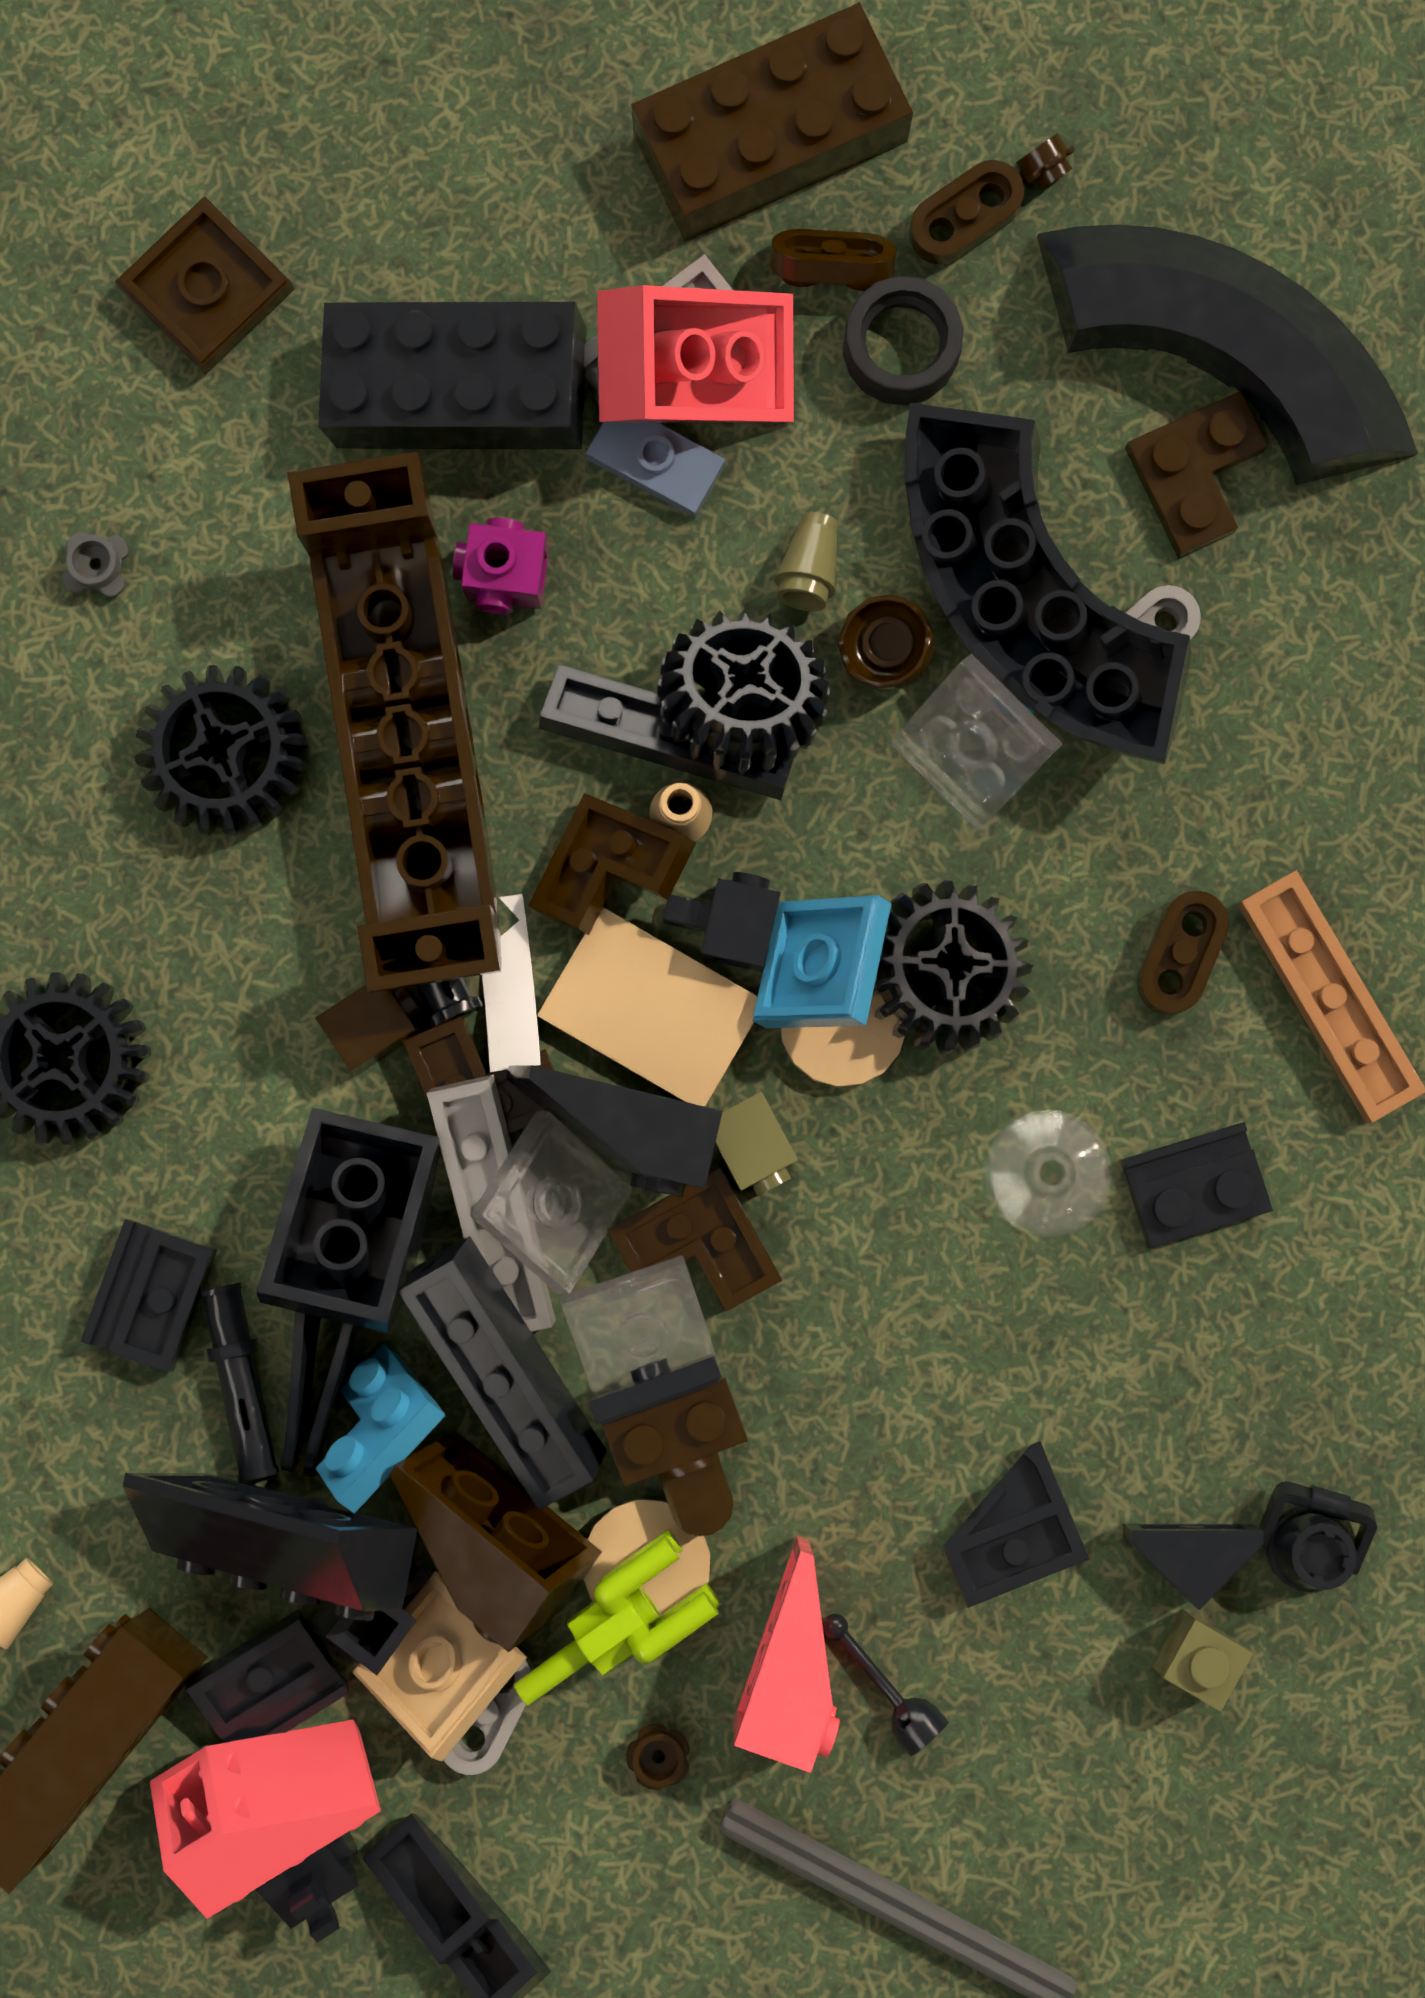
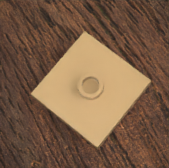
M435 1571L404 1608V1611L417 1621L380 1673L376 1676L358 1666L352 1673L431 1758L443 1761L527 1657L517 1647L507 1652L499 1644L492 1643L483 1638L475 1629L473 1622L457 1609L439 1572Z

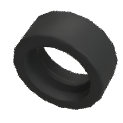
M896 276L876 282L858 296L847 316L843 356L850 377L864 393L882 403L907 406L910 403L930 399L947 385L958 365L962 350L964 328L957 306L943 289L922 278ZM895 307L912 308L928 316L935 324L940 338L939 350L932 364L922 372L909 376L891 374L878 367L870 358L866 346L867 330L873 319L884 310Z

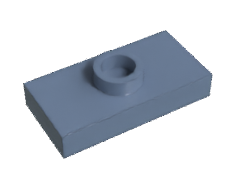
M603 422L586 452L587 460L693 518H696L725 467L724 458L660 423Z

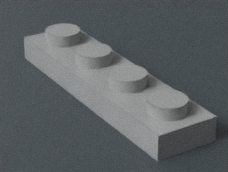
M494 1074L431 1088L427 1092V1097L437 1136L439 1137V1144L464 1239L468 1236L472 1238L531 1332L553 1327L556 1318Z

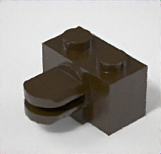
M722 1375L719 1383L602 1425L624 1487L657 1475L673 1519L684 1532L695 1536H706L714 1534L725 1526L731 1518L733 1496L721 1466L718 1452L748 1441L725 1375Z

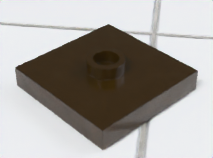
M205 196L115 281L118 288L205 375L294 290L292 282Z

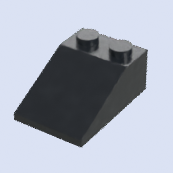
M514 1065L508 1067L507 1080L613 1169L632 1173L630 1186L683 1197L685 1185L705 1189L723 1111L533 1065Z

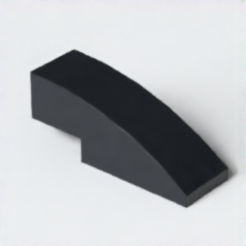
M411 1813L362 1857L440 1965H449L472 1998H523L551 1973V1970L516 1925L453 1852L416 1814Z

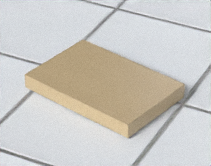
M603 907L590 934L583 936L537 1016L678 1099L706 1107L754 1024L752 1020L758 996Z

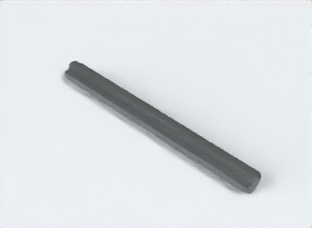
M734 1799L727 1807L720 1822V1831L724 1836L1027 1998H1074L1077 1985L1071 1976L739 1799Z

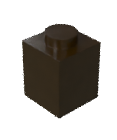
M365 984L315 1017V1019L350 1072L359 1075L403 1046V1040L422 1033L413 1019L423 1012L406 987L368 993Z

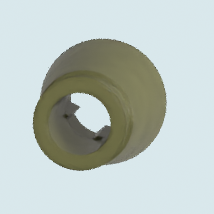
M807 512L802 515L800 525L797 527L774 578L775 584L779 587L777 598L785 605L803 611H820L826 607L827 600L835 595L838 522L835 518L820 512Z

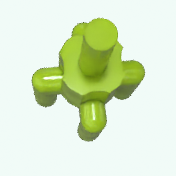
M669 1529L606 1573L595 1588V1601L567 1620V1625L575 1640L514 1683L516 1692L527 1706L589 1662L597 1668L602 1676L611 1672L633 1655L641 1663H651L719 1614L717 1607L721 1603L707 1583L662 1615L650 1596L641 1587L680 1559L679 1553L683 1551V1548Z

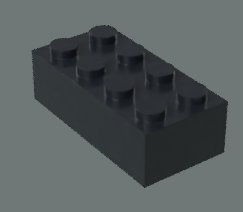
M575 301L324 303L318 427L336 448L582 449L585 386L584 350L587 327Z

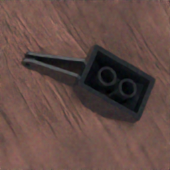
M312 1108L257 1288L260 1303L295 1311L286 1440L281 1463V1470L292 1472L294 1470L306 1426L321 1317L343 1322V1327L307 1446L303 1475L314 1478L317 1472L316 1467L320 1462L330 1417L359 1327L389 1333L403 1303L398 1290L404 1282L412 1278L410 1274L415 1268L426 1228L440 1154L439 1137Z

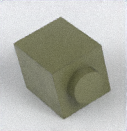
M762 1091L722 1112L715 1145L739 1191L752 1185L757 1196L791 1179L786 1166L798 1161Z
M1182 1609L1151 1666L1167 1681L1221 1712L1253 1653L1235 1639Z

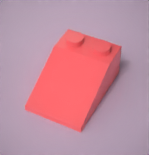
M648 285L597 291L599 422H794L793 294Z
M796 1536L733 1719L734 1746L811 1773L817 1755L825 1758L829 1757L836 1739L840 1719L835 1717L837 1707L833 1706L814 1555L809 1540Z

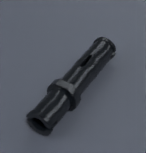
M241 1282L200 1291L204 1301L212 1348L206 1350L209 1362L216 1361L226 1419L239 1473L237 1475L238 1482L255 1480L279 1473L254 1352L260 1351L258 1339H251L241 1294ZM242 1399H244L250 1427L247 1426Z

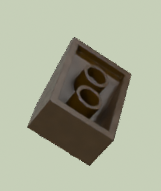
M456 1430L397 1463L390 1473L457 1609L473 1622L475 1629L483 1638L492 1643L499 1644L507 1652L514 1649L564 1609L602 1553L600 1549L548 1506L538 1510L520 1483Z

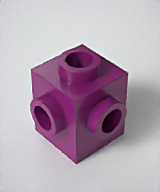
M488 518L486 525L470 523L467 543L457 542L453 561V579L462 581L461 586L467 601H475L477 609L494 614L513 613L514 606L542 610L550 549L546 532L524 530L523 523L508 518ZM499 564H504V565L501 566V567L495 568V566H497V565H499Z

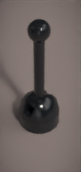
M831 1614L825 1618L823 1622L824 1634L829 1639L838 1640L894 1706L891 1719L892 1732L897 1742L910 1757L915 1755L929 1744L948 1725L949 1721L927 1699L916 1697L904 1699L849 1634L848 1622L842 1615Z

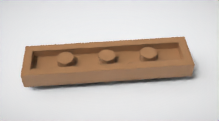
M1297 870L1239 902L1237 906L1366 1124L1373 1123L1424 1094L1425 1087Z

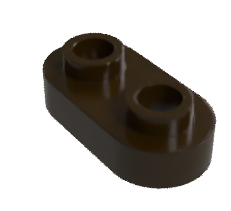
M998 160L983 161L921 202L912 216L909 231L910 242L917 255L933 264L954 262L1011 223L1019 212L1024 196V185L1019 173L1005 162ZM986 191H992L999 195L1001 203L995 207H988L981 202L979 196ZM935 226H944L950 231L952 237L947 241L939 242L930 236L929 230Z
M790 229L782 231L773 237L770 268L785 283L795 287H809L816 283L841 284L854 290L866 291L876 282L893 277L896 246L889 239L872 233Z
M1190 891L1175 898L1165 908L1137 978L1139 995L1151 1010L1164 1015H1174L1190 1009L1201 998L1229 927L1227 911L1215 896L1203 891ZM1195 914L1202 920L1203 931L1199 936H1190L1183 930L1182 920L1185 915ZM1162 972H1172L1178 977L1180 986L1176 994H1165L1159 988L1158 979Z

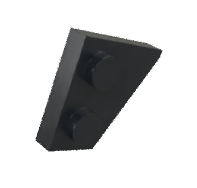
M1040 1441L1029 1446L972 1514L943 1545L967 1608L1089 1560Z

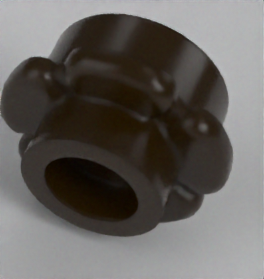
M1057 133L1018 160L1016 163L1025 176L1023 184L1028 185L1035 180L1040 190H1043L1073 169L1066 157L1075 152L1074 145L1067 148Z
M650 1724L643 1727L638 1732V1739L629 1744L626 1753L627 1765L630 1770L635 1772L637 1781L642 1786L648 1789L660 1790L669 1785H676L685 1778L689 1770V1762L686 1760V1756L690 1752V1746L686 1737L679 1730L672 1729L670 1731L663 1724ZM660 1750L664 1752L665 1759L662 1762L654 1761L652 1755L655 1751Z

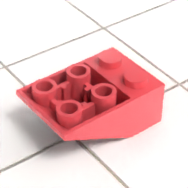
M354 1719L292 1730L286 1733L270 1734L205 1746L150 1780L163 1871L206 1919L232 1903L242 1900L256 1888L290 1867L300 1864L306 1857L345 1833L358 1828L364 1821L381 1812L360 1730Z

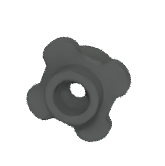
M84 532L73 534L68 539L66 545L68 549L66 553V566L68 570L62 577L64 586L74 594H80L85 590L101 591L106 597L110 598L121 594L125 588V580L121 576L123 560L129 555V546L126 541L116 535L106 540L101 536L88 535ZM96 559L100 560L101 567L98 570H92L91 562Z

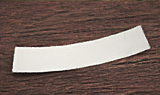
M523 894L499 897L519 921L500 937L501 972L482 975L490 1072L508 1070L509 1066L541 1065L535 992Z

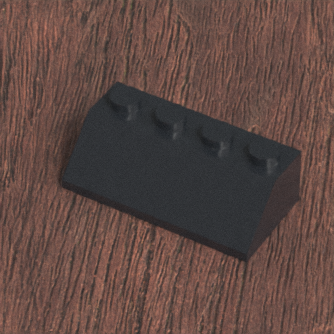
M125 1473L123 1489L151 1550L177 1558L176 1568L178 1570L200 1575H215L216 1570L229 1573L228 1584L246 1589L265 1590L268 1584L281 1588L280 1598L293 1603L319 1605L320 1599L335 1603L334 1614L349 1619L370 1621L374 1619V1614L377 1610L403 1609L418 1530L416 1527L358 1512L353 1513L347 1509L208 1473Z

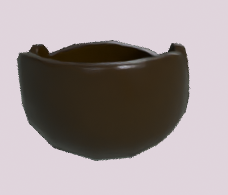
M893 594L869 597L849 612L838 639L839 652L847 673L857 682L879 692L904 689L922 677L932 660L935 646L933 629L924 611L915 602Z

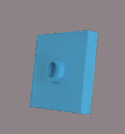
M879 895L779 902L752 1021L765 1028L866 1026L891 903Z

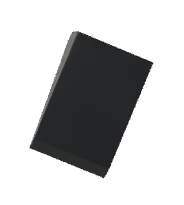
M1123 1524V1537L1198 1610L1264 1544V1530L1253 1524Z

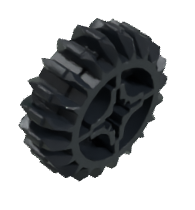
M745 608L738 615L737 621H730L720 610L713 618L711 626L696 619L694 625L690 627L689 635L678 633L677 638L673 641L671 652H667L666 656L663 657L660 669L662 678L658 679L657 696L659 697L658 701L661 702L660 715L662 723L673 725L671 734L674 738V743L691 741L689 751L692 760L708 753L713 756L712 763L716 771L725 764V760L736 762L741 776L749 769L750 762H757L766 773L774 767L776 757L790 765L792 760L796 758L799 748L807 750L814 742L816 731L819 730V727L823 726L827 713L825 705L830 694L829 682L824 680L826 672L824 660L812 658L814 653L812 640L794 642L796 637L794 625L792 624L782 630H778L773 627L770 613L761 623L750 621ZM771 676H774L784 686L790 699L782 694L783 688L774 682ZM694 682L705 689L704 695L715 703L714 708L710 707L703 700Z
M209 665L205 673V684H200L196 676L191 671H188L182 675V681L187 689L183 693L179 694L169 685L162 686L161 693L170 702L164 711L156 705L149 704L146 706L145 713L157 722L155 729L148 727L138 728L136 730V737L148 745H153L152 749L137 753L135 755V762L144 768H155L141 779V784L147 791L161 790L154 804L162 812L172 810L177 806L174 822L185 828L197 817L198 831L203 835L210 836L215 830L218 818H220L223 832L227 836L232 837L236 836L239 830L238 816L243 815L249 827L253 830H258L262 827V820L256 811L257 809L265 806L275 817L283 813L282 806L273 798L278 790L290 797L297 796L299 788L285 778L287 772L298 775L305 774L308 765L303 760L290 756V753L303 751L308 748L309 741L303 734L290 733L300 726L303 719L297 710L282 712L290 700L282 689L267 695L270 687V681L267 677L259 674L247 685L246 671L240 666H234L228 675L226 683H224L221 670L216 665ZM233 703L247 706L261 714L264 721L252 726L247 721L234 726L224 725L221 718L216 714L213 705ZM193 717L197 727L196 738L190 746L179 751L180 758L174 761L177 738L184 725ZM212 728L231 745L227 749L229 757L227 762L232 773L213 757L217 752L215 745L217 739ZM271 740L270 756L265 770L259 779L249 787L251 784L247 777V764L253 755L264 750L263 743ZM192 775L197 779L208 775L220 776L222 783L228 787L232 797L223 799L199 797L188 792L182 785L181 780Z
M944 880L937 885L935 892L928 883H922L913 888L912 898L904 893H900L891 900L893 912L889 913L876 976L877 980L875 981L872 995L874 997L881 994L885 1004L877 1008L875 1018L882 1020L894 1014L898 1021L893 1026L892 1034L897 1038H901L912 1031V1029H915L914 1045L917 1049L924 1050L930 1047L935 1039L939 1052L941 1054H949L955 1051L958 1043L965 1051H971L980 1046L981 1036L988 1041L998 1038L1002 1034L1000 1022L1011 1023L1019 1015L1018 1010L1011 1001H1022L1028 997L1030 992L1025 985L1016 980V978L1030 974L1034 966L1027 961L1017 960L1016 957L1017 952L1028 947L1029 940L1022 937L1012 940L1007 930L1013 928L1017 923L1016 916L1009 915L999 920L994 915L999 908V898L992 896L981 905L977 904V885H968L957 895L953 881ZM933 919V932L927 935L926 950L918 951L912 956H903L905 941L914 925L923 920ZM964 929L975 938L984 953L970 947L966 941ZM943 957L944 965L954 967V970L962 971L950 977L948 969L938 968L937 964L930 963ZM980 978H988L987 989L979 1006L970 1015L960 1016L959 1002L965 1000L967 983H973ZM907 981L915 982L924 989L927 994L928 1007L915 996Z
M52 972L47 981V992L38 979H26L24 990L27 1000H24L12 991H7L2 996L10 1012L7 1016L0 1013V1095H3L0 1099V1118L4 1119L16 1112L12 1122V1131L24 1135L35 1125V1140L40 1143L49 1144L54 1138L56 1131H58L62 1144L74 1145L79 1137V1125L89 1139L100 1138L102 1136V1127L98 1116H101L113 1126H119L123 1123L124 1119L122 1113L114 1104L119 1100L124 1104L135 1107L140 1102V1097L136 1093L127 1090L126 1087L129 1080L140 1083H147L150 1074L148 1072L132 1067L133 1059H145L151 1056V1047L141 1044L131 1045L130 1039L140 1036L146 1031V1026L140 1020L128 1021L122 1024V1021L131 1013L133 1004L129 1000L122 998L110 1005L114 994V987L102 982L91 992V978L87 975L76 974L70 986H68L64 974ZM62 1007H80L88 1011L95 1018L85 1027L77 1025L72 1030L61 1034L54 1026L47 1025L40 1016ZM24 1035L32 1046L33 1057L29 1066L21 1073L23 1080L20 1082L17 1073L16 1057L19 1043ZM107 1036L110 1046V1064L107 1076L100 1086L101 1081L93 1071L92 1060L95 1052L104 1044L102 1038ZM51 1042L55 1045L74 1050V1056L67 1057L74 1060L70 1068L73 1073L52 1067L51 1061L59 1059L52 1057L56 1048ZM64 1083L72 1091L80 1093L86 1102L69 1110L50 1111L37 1104L32 1098L40 1091L48 1092L54 1086Z

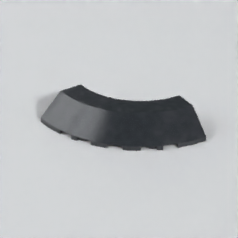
M1118 224L1077 226L1038 233L1037 239L1068 353L1105 348L1148 351L1150 348L1185 358L1187 363L1209 373L1228 387L1234 386L1260 412V418L1265 422L1277 440L1289 464L1296 485L1418 454L1405 415L1387 379L1365 347L1331 310L1308 290L1275 268L1235 248L1200 236L1157 227Z
M910 403L905 437L904 481L911 520L909 522L922 567L935 598L958 637L981 666L1010 694L1047 721L1085 741L1117 753L1165 764L1179 719L1192 654L1190 635L1164 630L1142 622L1113 605L1110 607L1081 583V579L1064 560L1050 538L1041 516L1038 496V464L1041 442L1035 420Z

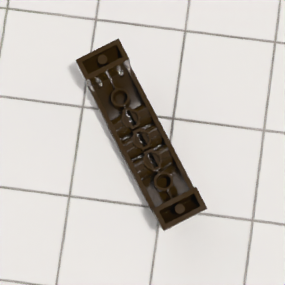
M416 451L287 472L297 537L310 558L366 921V925H360L357 928L367 992L375 993L501 972L502 956L499 916L482 791L448 585L420 455Z

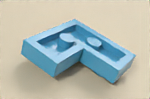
M385 1343L371 1357L363 1360L356 1366L349 1381L340 1389L361 1420L346 1436L338 1439L330 1447L326 1458L316 1467V1470L336 1501L353 1513L390 1476L395 1465L404 1460L445 1416V1413L404 1359Z

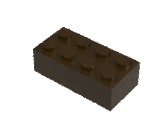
M860 2L631 104L633 134L684 242L907 143L913 111Z
M148 1608L133 1619L125 1613L114 1625L110 1623L84 1653V1656L92 1662L88 1668L84 1665L81 1666L71 1678L67 1676L42 1704L40 1709L49 1715L45 1720L43 1717H40L28 1731L26 1729L21 1731L1 1754L0 1765L5 1770L2 1771L0 1769V1887L8 1894L45 1860L186 1686V1679L195 1674L207 1660L208 1656L151 1608Z

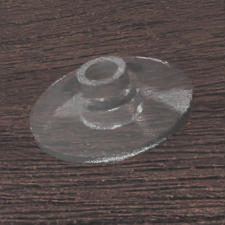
M1057 1110L1033 1111L1008 1123L993 1140L985 1162L986 1189L997 1212L1015 1228L1039 1237L1063 1236L1086 1226L1104 1206L1112 1182L1110 1157L1104 1142L1097 1132L1080 1118ZM1048 1160L1055 1161L1062 1169L1061 1180L1053 1186L1045 1184L1040 1178V1168Z

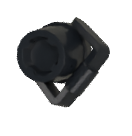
M1288 1481L1281 1482L1274 1488L1259 1526L1260 1529L1264 1530V1544L1261 1548L1266 1549L1265 1553L1269 1566L1281 1582L1296 1590L1317 1593L1339 1587L1352 1574L1357 1575L1360 1571L1377 1530L1375 1513L1371 1506L1351 1500V1497L1314 1485L1307 1487ZM1285 1503L1301 1506L1286 1511L1281 1515ZM1339 1520H1348L1361 1524L1354 1542L1349 1536L1347 1529Z

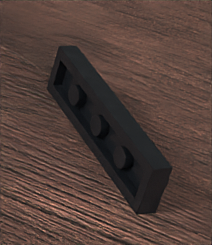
M560 664L558 665L540 714L539 729L782 800L794 759L789 765L776 757L774 767L768 773L757 762H750L749 769L741 776L736 762L726 760L725 764L716 771L712 763V755L705 753L692 760L689 751L691 741L674 743V738L671 734L673 725L662 723L660 715L661 702L658 701L657 693Z

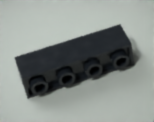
M468 1236L417 1265L410 1274L412 1278L403 1283L398 1293L537 1509L541 1510L593 1482L607 1450L472 1238Z

